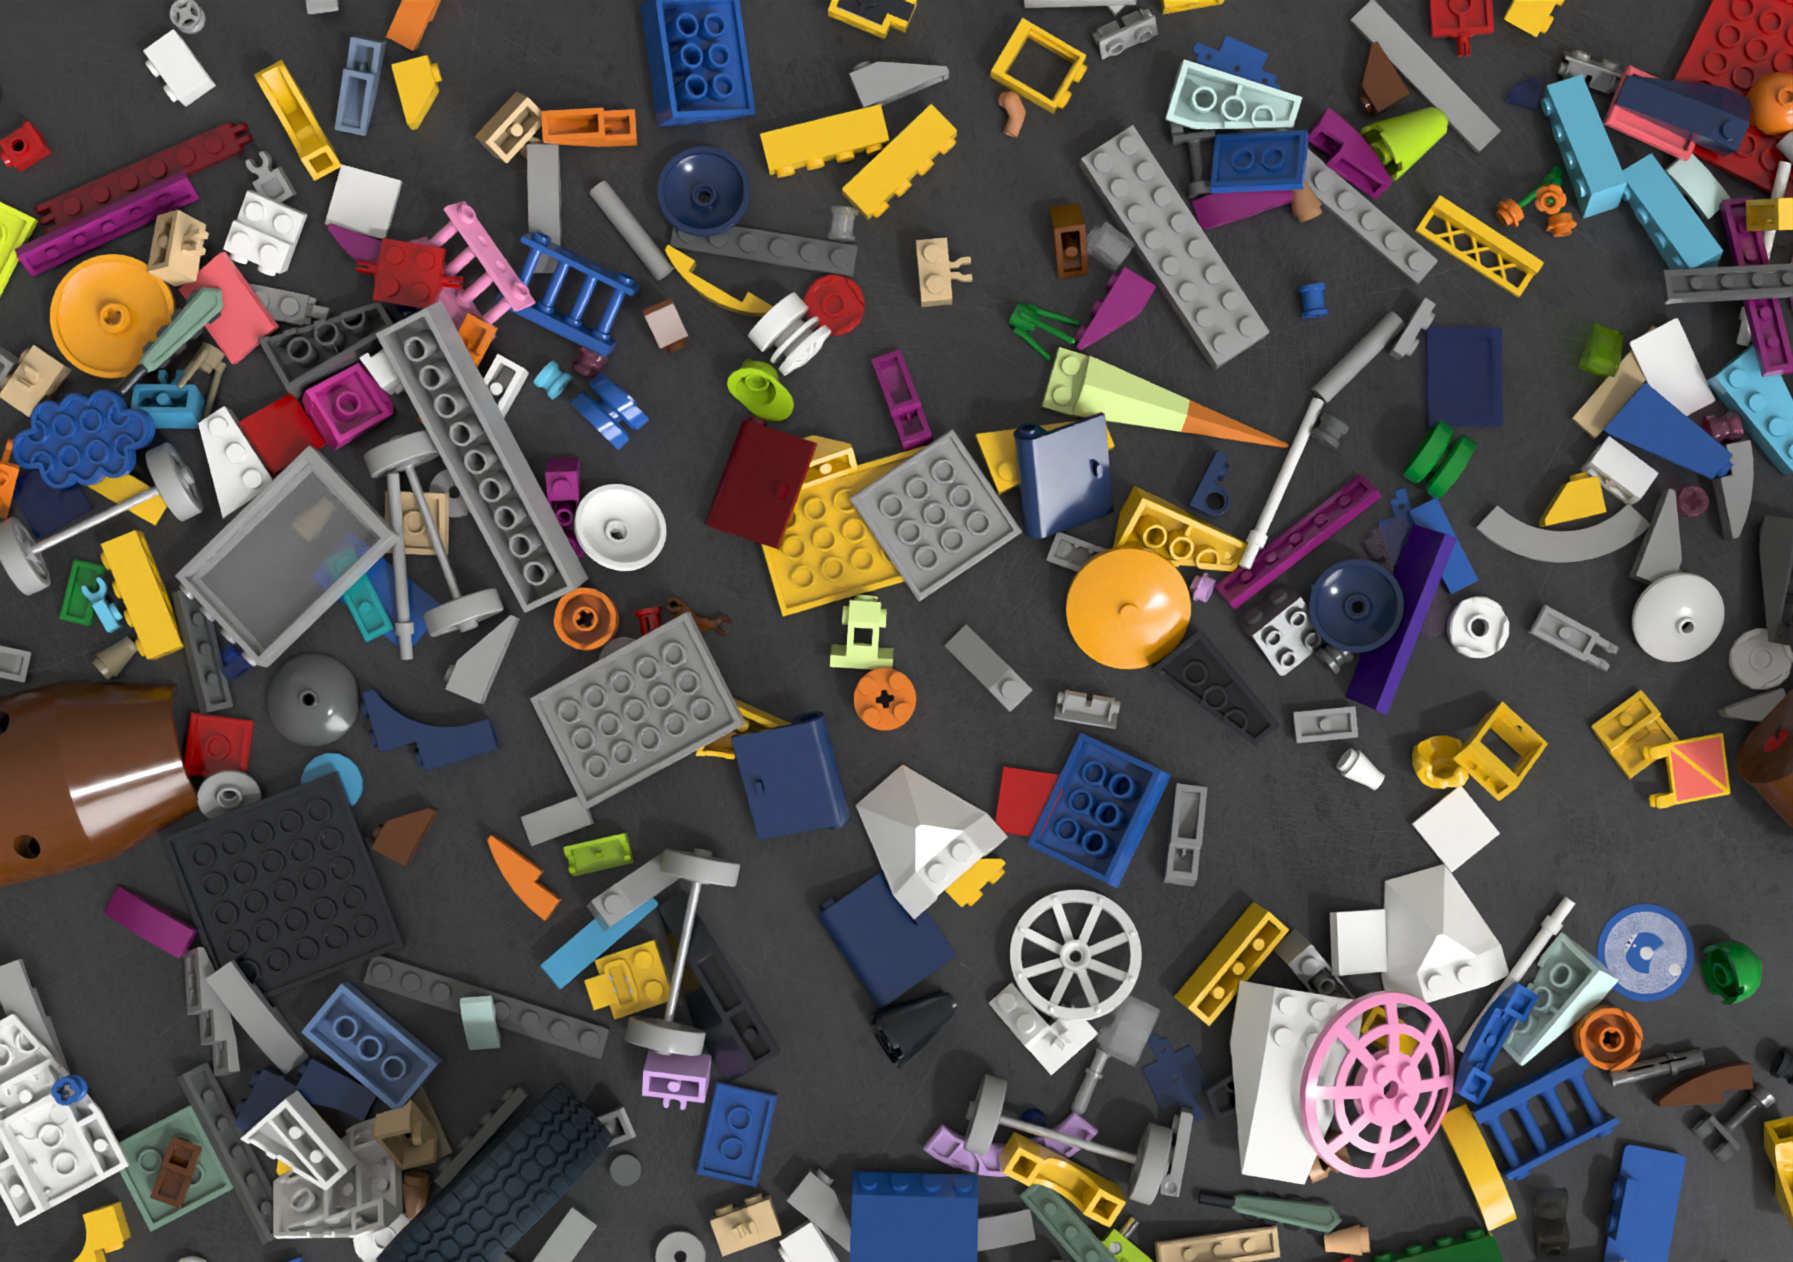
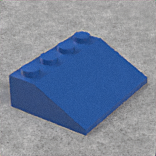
M647 0L640 5L657 126H685L756 115L740 0Z
M1080 733L1027 845L1118 888L1171 776L1150 764ZM1062 788H1063V792H1062V794H1061V796H1060V798H1059V800H1058V802H1057V804H1056V806H1055V808H1054V810H1053V812H1052V814H1051V816H1050V818H1049V815H1050V813H1051V811H1052V809H1053V807H1054V805H1055V803H1056V801H1057V799H1058V796H1059V794H1060V792H1061V790H1062Z
M853 1171L850 1262H977L978 1175Z

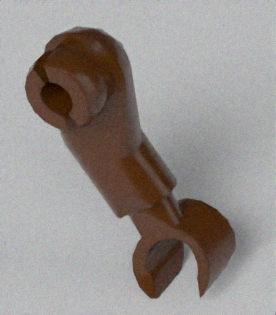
M670 597L666 601L665 607L668 615L675 619L686 612H690L699 631L708 632L709 630H716L718 635L725 637L728 635V632L719 630V625L722 622L733 624L727 616H722L715 620L710 619L708 616L697 615L678 597Z

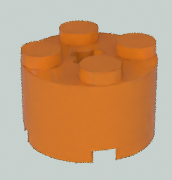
M577 588L560 599L554 614V627L558 636L567 645L583 651H594L603 648L615 637L619 629V613L614 602L606 594L592 588ZM583 612L594 615V618L591 619L592 625L590 627L585 624L580 625V621L583 619Z
M879 668L864 675L857 684L854 692V706L860 719L868 726L883 731L893 730L905 724L912 716L916 706V693L913 684L903 673L891 668ZM886 690L888 695L894 696V701L889 702V708H883L881 703H876V698L881 696V691Z
M1596 1005L1574 1023L1571 1028L1572 1041L1576 1052L1584 1056L1588 1063L1603 1070L1618 1071L1630 1066L1639 1056L1641 1042L1643 1041L1642 1029L1637 1020L1630 1013L1610 1005ZM1606 1031L1612 1033L1609 1036L1610 1043L1608 1044L1602 1041L1605 1038L1604 1033Z

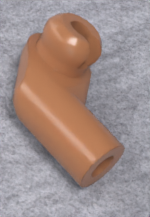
M1004 91L998 97L999 106L1005 108L1009 115L1003 133L1017 138L1026 116V110L1017 93Z

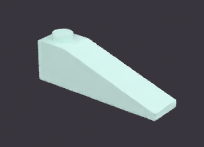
M1183 60L1179 66L1170 94L1165 120L1192 129L1292 128L1302 97Z
M1562 932L1542 954L1537 964L1540 968L1533 984L1529 982L1527 989L1539 996L1525 1023L1516 1020L1502 1046L1521 1066L1526 1064L1599 1004L1618 982V979L1598 959Z

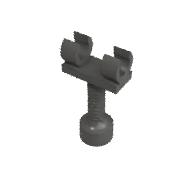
M1169 121L1171 145H1189L1188 151H1190L1189 157H1191L1190 165L1192 166L1193 179L1187 185L1188 197L1196 199L1212 194L1210 181L1204 178L1200 142L1213 141L1215 130L1200 129L1201 132L1183 134V125Z
M1759 1082L1753 1086V1089L1749 1090L1750 1100H1747L1724 1123L1720 1124L1712 1114L1707 1113L1704 1115V1118L1700 1119L1691 1128L1701 1140L1707 1137L1714 1128L1720 1133L1725 1141L1720 1143L1712 1153L1722 1163L1731 1158L1741 1148V1145L1731 1136V1132L1736 1129V1126L1738 1127L1757 1108L1764 1107L1767 1109L1776 1101Z

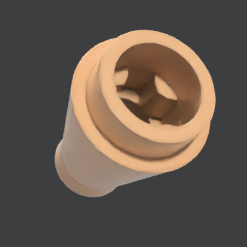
M1359 1224L1329 1234L1324 1233L1326 1252L1359 1256L1370 1252L1368 1227H1360Z

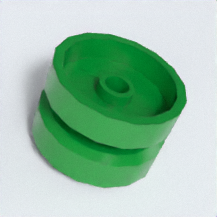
M1439 419L1423 438L1401 476L1416 484L1422 481L1431 471L1425 482V492L1437 500L1446 493L1461 475L1477 446V442L1463 434L1447 447L1453 437L1454 427L1442 419Z

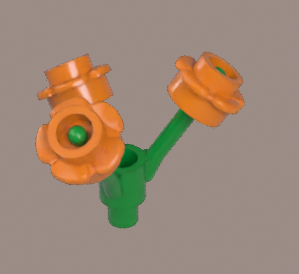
M1557 166L1552 167L1550 173L1545 175L1543 183H1540L1518 203L1511 198L1504 202L1500 201L1497 204L1498 211L1495 212L1500 223L1505 227L1509 225L1513 227L1519 226L1518 222L1524 218L1521 208L1537 197L1535 205L1538 210L1546 211L1547 214H1556L1547 218L1548 226L1546 231L1553 233L1554 237L1572 234L1571 229L1575 228L1577 222L1573 221L1572 213H1563L1562 207L1566 204V195L1561 188L1563 170Z

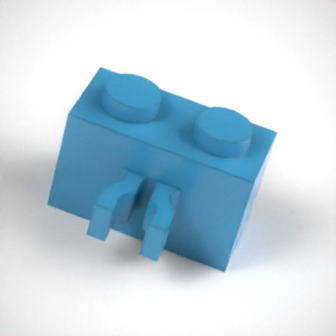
M159 370L158 378L161 384H136L134 386L131 409H142L148 412L153 418L155 428L199 429L198 423L203 420L205 399L196 385L185 384L183 388H178L177 384L185 374L183 370H176V378L171 384L167 382L169 375L166 370Z

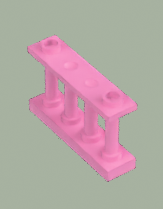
M465 201L448 205L443 209L451 221L430 240L426 236L409 241V243L440 248L459 231L469 246L448 265L444 262L445 275L455 276L475 257L478 258L485 268L486 272L465 291L463 288L458 290L443 287L438 296V301L442 300L458 330L468 313H473L493 324L511 307L514 311H518L536 303L530 295L528 287L518 278L476 218L474 210ZM495 282L504 297L482 316L474 305L473 300Z

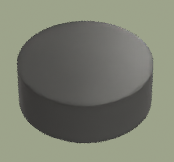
M631 1154L617 1156L610 1166L612 1179L621 1186L634 1184L642 1172L640 1161Z

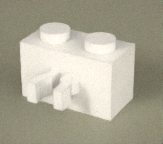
M1071 1003L1066 1008L1075 1009L1076 1007ZM1050 1016L1053 1020L1048 1025L1052 1030L1029 1049L1050 1075L1055 1073L1098 1034L1087 1020L1066 1021Z

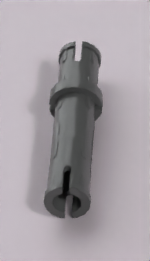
M1696 1047V1049L1678 1053L1668 1051L1664 1053V1056L1633 1062L1622 1070H1607L1611 1086L1616 1087L1617 1085L1669 1074L1671 1077L1676 1076L1679 1071L1704 1067L1705 1060L1701 1048Z

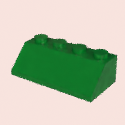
M1483 1228L1468 1230L1465 1232L1464 1237L1453 1239V1236L1440 1237L1434 1240L1435 1244L1423 1247V1244L1409 1245L1404 1248L1405 1252L1394 1255L1392 1251L1382 1252L1374 1255L1375 1260L1367 1261L1504 1262L1494 1235L1488 1230L1484 1231Z

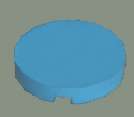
M326 753L315 757L305 767L301 776V784L339 771L352 807L355 806L363 793L364 778L360 767L345 755Z

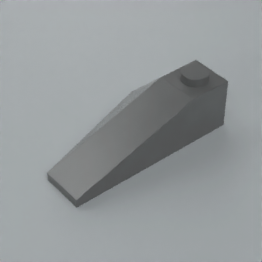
M1765 515L1764 522L1759 531V551L1768 642L1790 646L1793 638V519Z

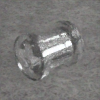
M833 206L831 208V213L834 214L832 231L828 233V239L840 242H855L853 228L854 220L858 216L859 210L844 206Z

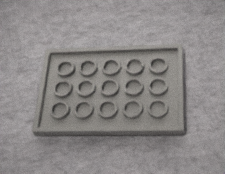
M690 612L680 615L530 698L584 809H589L746 724Z

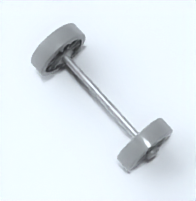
M426 429L392 437L389 441L367 451L363 458L372 478L386 477L388 473H400L403 471L407 474L453 600L437 606L423 615L430 636L436 637L460 630L462 633L478 627L479 622L501 613L504 607L495 588L485 589L464 596L461 594L414 467L440 456Z
M165 442L146 452V463L156 486L43 541L36 543L26 526L16 517H10L0 522V561L15 586L28 596L49 587L51 578L46 561L41 553L42 551L159 494L173 515L180 521H185L203 511V503L195 484L194 476L176 449L170 443Z
M670 848L663 850L659 870L662 873L685 878V880L692 882L664 1019L644 1016L629 1017L625 1033V1040L627 1042L653 1049L652 1052L668 1056L671 1053L690 1056L702 1054L706 1035L705 1031L673 1021L701 884L709 885L710 883L735 887L738 880L740 864L727 859L713 857V851L694 848V852Z
M988 1074L983 1076L975 1102L970 1101L965 1119L969 1120L963 1144L964 1150L982 1156L987 1155L995 1131H997L998 1125L1001 1124L1132 1163L1127 1191L1128 1198L1147 1205L1153 1203L1162 1178L1166 1177L1170 1160L1168 1156L1172 1140L1170 1128L1153 1123L1147 1124L1136 1154L1128 1153L1002 1115L1007 1081Z

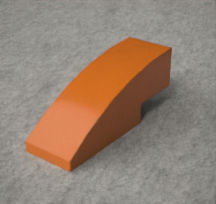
M604 108L541 111L543 143L591 147L637 146L635 109L604 111Z
M491 835L487 841L504 878L533 912L544 921L547 920L562 898L538 881L545 870L497 835Z

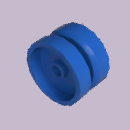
M599 372L589 384L591 390L600 400L596 402L587 393L580 392L570 404L619 451L630 439L629 434L618 423L623 420L631 429L639 431L649 419L636 406L637 403L617 383L614 385L603 373Z

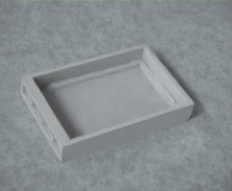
M309 445L186 564L175 577L182 583L179 586L181 591L190 599L195 597L202 605L200 611L210 621L216 620L223 627L220 631L222 635L232 644L236 642L244 650L241 655L248 663L254 667L258 665L268 668L402 537L319 449Z

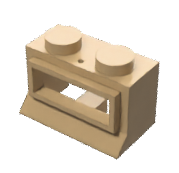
M412 1099L402 1108L376 1114L375 1124L372 1126L374 1140L383 1147L388 1157L393 1159L401 1170L436 1162L438 1132ZM412 1132V1137L407 1138L404 1135L406 1133Z

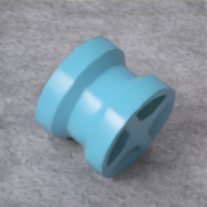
M553 360L542 369L533 383L538 388L543 387L547 391V395L553 400L567 387L572 380V376L567 372L563 373L559 370V365Z

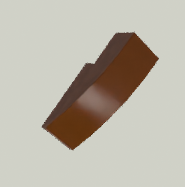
M1746 1061L1721 1063L1690 1073L1652 1097L1653 1104L1659 1107L1723 1103L1722 1091L1753 1089L1752 1064Z

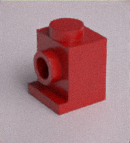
M29 121L23 123L24 126L0 140V145L3 148L0 150V157L8 167L13 165L20 172L53 153L38 128ZM24 143V148L21 151L15 150V147Z

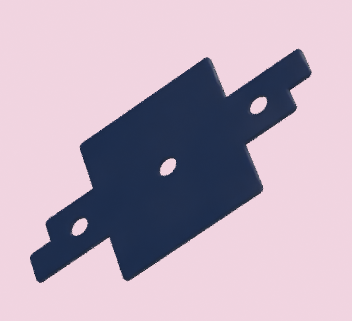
M1157 1034L1147 1037L1157 1061L1143 1067L1142 1071L1160 1109L1164 1110L1177 1103L1180 1109L1182 1107L1187 1108V1104L1191 1103L1195 1122L1204 1119L1205 1116L1195 1094L1202 1092V1088L1209 1083L1192 1047L1189 1045L1174 1052L1167 1037L1161 1040ZM1165 1047V1052H1160V1048ZM1174 1075L1179 1076V1079L1177 1081L1173 1079Z

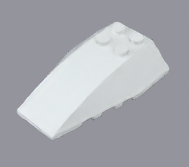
M1239 981L1230 1038V1052L1232 1056L1241 1174L1305 1184L1317 1154L1307 1139L1300 1114V1085L1303 1069L1308 1054L1324 1026L1341 1008L1354 999ZM1363 1013L1346 1026L1357 1039L1360 1036ZM1338 1038L1334 1040L1324 1058L1318 1076L1317 1085L1334 1086L1339 1066L1349 1050ZM1354 1061V1063H1353V1065H1352V1067H1351V1069H1350V1071H1349V1074H1348V1077H1347V1080H1346V1084H1347V1082H1348V1080H1349V1077H1350V1075H1351V1073H1352V1070H1353V1068H1354L1355 1061ZM1316 1099L1317 1121L1323 1139L1334 1115L1333 1099Z
M13 1013L0 1020V1195L15 1224L18 1226L130 1166L102 1110L88 1094L82 1100L71 1105L62 1106L56 1103L51 1095V1088L60 1078L70 1074L21 1019ZM70 1084L65 1085V1090H68L70 1093L69 1096L75 1094V1090L70 1088Z

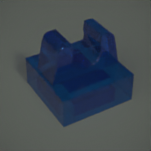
M229 645L220 652L228 664L220 671L228 681L236 680L253 667L244 659L234 645Z

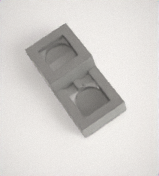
M578 796L521 817L531 846L594 823L589 809H584Z
M1022 1208L998 1215L989 1214L978 1217L977 1251L1036 1240L1029 1208Z

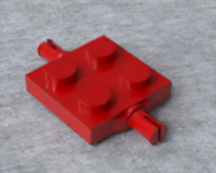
M1428 0L1430 37L1457 39V57H1462L1463 55L1464 57L1471 56L1469 38L1475 35L1493 34L1492 0Z
M383 238L380 256L376 263L360 259L357 261V265L369 267L356 266L357 273L374 275L375 287L372 299L374 301L424 309L438 302V296L443 287L461 290L463 286L451 283V281L463 283V277L445 275L444 260L446 249Z

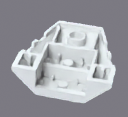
M903 764L856 804L892 894L913 919H916L937 900V896L982 857L985 858L1008 838L987 813Z
M1444 864L1384 881L1383 909H1385L1387 972H1381V982L1384 991L1402 992L1414 996L1425 1003L1487 986L1508 976L1509 971L1501 944ZM1396 1003L1397 1008L1410 1006L1407 1004Z
M376 1117L355 1124L346 1130L347 1135L340 1140L359 1162L326 1191L293 1172L292 1168L273 1181V1236L275 1238H358L387 1228L403 1213L402 1171L393 1159L388 1157L383 1147L374 1140L372 1126L375 1124Z

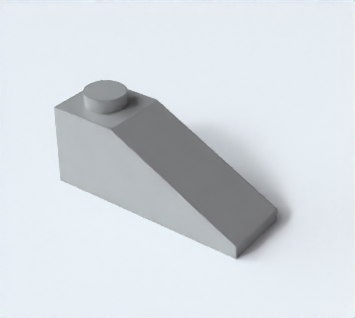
M866 61L853 67L854 72L849 73L851 85L861 108L879 104L884 106L949 79L947 66L875 62L871 64L870 61Z
M1672 489L1661 492L1650 520L1651 526L1647 528L1629 575L1630 578L1647 585H1651L1664 576L1682 573V569L1679 568L1682 562L1676 493Z
M510 615L458 659L456 665L451 664L444 678V681L448 683L445 689L479 704H484L520 618Z
M967 624L944 645L1008 712H1011L1032 691L1013 669Z
M663 852L614 884L587 905L604 931L681 878L662 873L659 870Z
M810 1168L787 1196L786 1201L850 1252L851 1221L835 1186L831 1184L834 1179L820 1168L817 1172Z

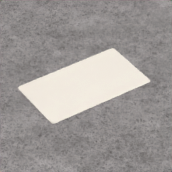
M1678 318L1630 342V346L1648 384L1683 414L1688 416L1715 401Z

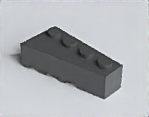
M379 301L343 312L340 316L327 320L324 318L314 321V324L285 330L282 334L272 337L265 336L259 338L258 341L286 390L298 399L304 395L306 390L361 362L360 357L368 353L371 356L383 349L376 333L395 324V321L389 310Z

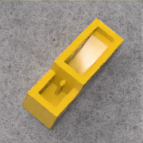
M130 473L120 478L105 476L96 485H86L117 504L152 488V486ZM159 494L128 510L153 525H157L168 506Z

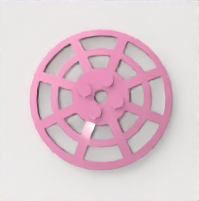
M1398 991L1368 993L1341 1008L1327 1022L1317 1036L1308 1054L1302 1073L1300 1114L1307 1139L1314 1151L1326 1164L1336 1170L1355 1177L1368 1178L1389 1174L1413 1160L1428 1145L1438 1131L1452 1096L1455 1060L1448 1031L1439 1015L1428 1004L1414 996ZM1396 1003L1416 1007L1431 1018L1424 1034L1413 1026L1398 1023ZM1384 1004L1386 1024L1370 1029L1360 1036L1359 1039L1346 1028L1354 1018L1364 1011ZM1437 1031L1443 1044L1445 1057V1075L1439 1076L1438 1059L1431 1044ZM1399 1033L1409 1035L1419 1042L1410 1056L1399 1052ZM1387 1035V1049L1371 1055L1365 1047L1375 1039ZM1338 1038L1349 1050L1339 1066L1334 1086L1317 1085L1318 1076L1324 1058L1334 1040ZM1425 1053H1427L1432 1077L1421 1080L1417 1066ZM1357 1058L1362 1063V1066L1356 1075L1354 1085L1345 1086L1349 1071ZM1390 1082V1090L1384 1095V1087ZM1443 1088L1437 1110L1429 1126L1425 1129L1424 1124L1432 1112L1438 1090ZM1430 1091L1426 1107L1419 1118L1413 1108L1418 1101L1419 1094ZM1316 1099H1333L1335 1119L1341 1130V1133L1327 1144L1323 1139L1317 1121ZM1344 1099H1354L1355 1107L1360 1114L1351 1124H1349L1345 1114ZM1405 1119L1411 1129L1401 1137L1389 1142L1393 1125ZM1370 1122L1381 1126L1377 1143L1367 1142L1358 1136ZM1414 1136L1416 1137L1417 1142L1405 1154L1382 1167L1388 1151L1399 1148ZM1350 1142L1361 1150L1374 1153L1369 1169H1360L1343 1162L1334 1153Z

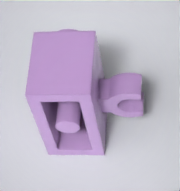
M649 1049L643 1069L642 1096L664 1098V1108H668L671 1099L679 1100L681 1103L680 1110L686 1108L687 1101L705 1102L710 1081L711 1055L700 1054L698 1056L671 1053L668 1056L652 1052L653 1049Z

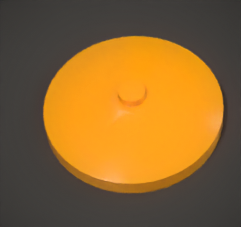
M107 254L96 256L75 266L58 285L50 309L51 331L61 353L78 369L99 378L124 379L139 364L140 357L143 355L142 348L148 341L154 342L157 339L156 332L163 325H169L172 322L171 315L177 310L174 296L164 280L147 272V264L125 255Z
M1138 546L1114 547L1090 558L1073 577L1066 597L1067 622L1078 646L1095 661L1119 669L1146 667L1166 657L1182 640L1189 625L1191 614L1189 591L1179 570L1161 554Z

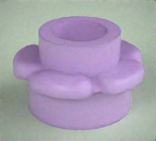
M1204 573L1202 577L1195 576L1189 592L1193 594V600H1200L1206 603L1210 598L1216 581L1208 577V573Z

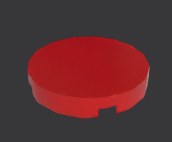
M828 274L818 278L808 288L804 298V303L809 307L805 314L807 320L817 316L821 321L815 330L826 325L831 330L829 336H842L852 332L860 324L864 315L865 299L861 289L852 279L845 276Z

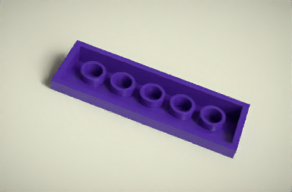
M1415 524L1413 525L1393 575L1400 585L1404 598L1402 622L1397 632L1388 642L1377 649L1362 653L1346 693V698L1381 713H1388L1457 538Z

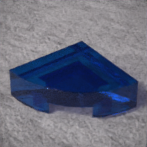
M1532 78L1518 84L1509 93L1505 103L1535 111L1545 79Z

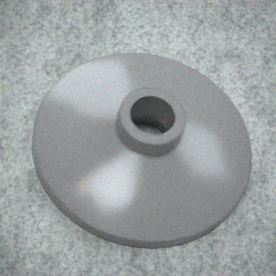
M222 770L211 774L202 782L198 790V805L202 813L211 820L260 801L261 791L256 781L246 773L236 770ZM230 790V791H234V793H232V794H227V793H225V791Z

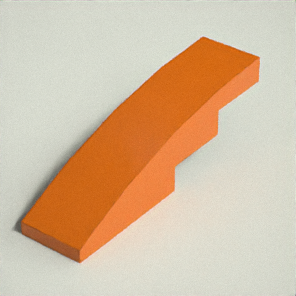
M402 0L386 37L412 51L417 50L428 22L433 21L441 0Z

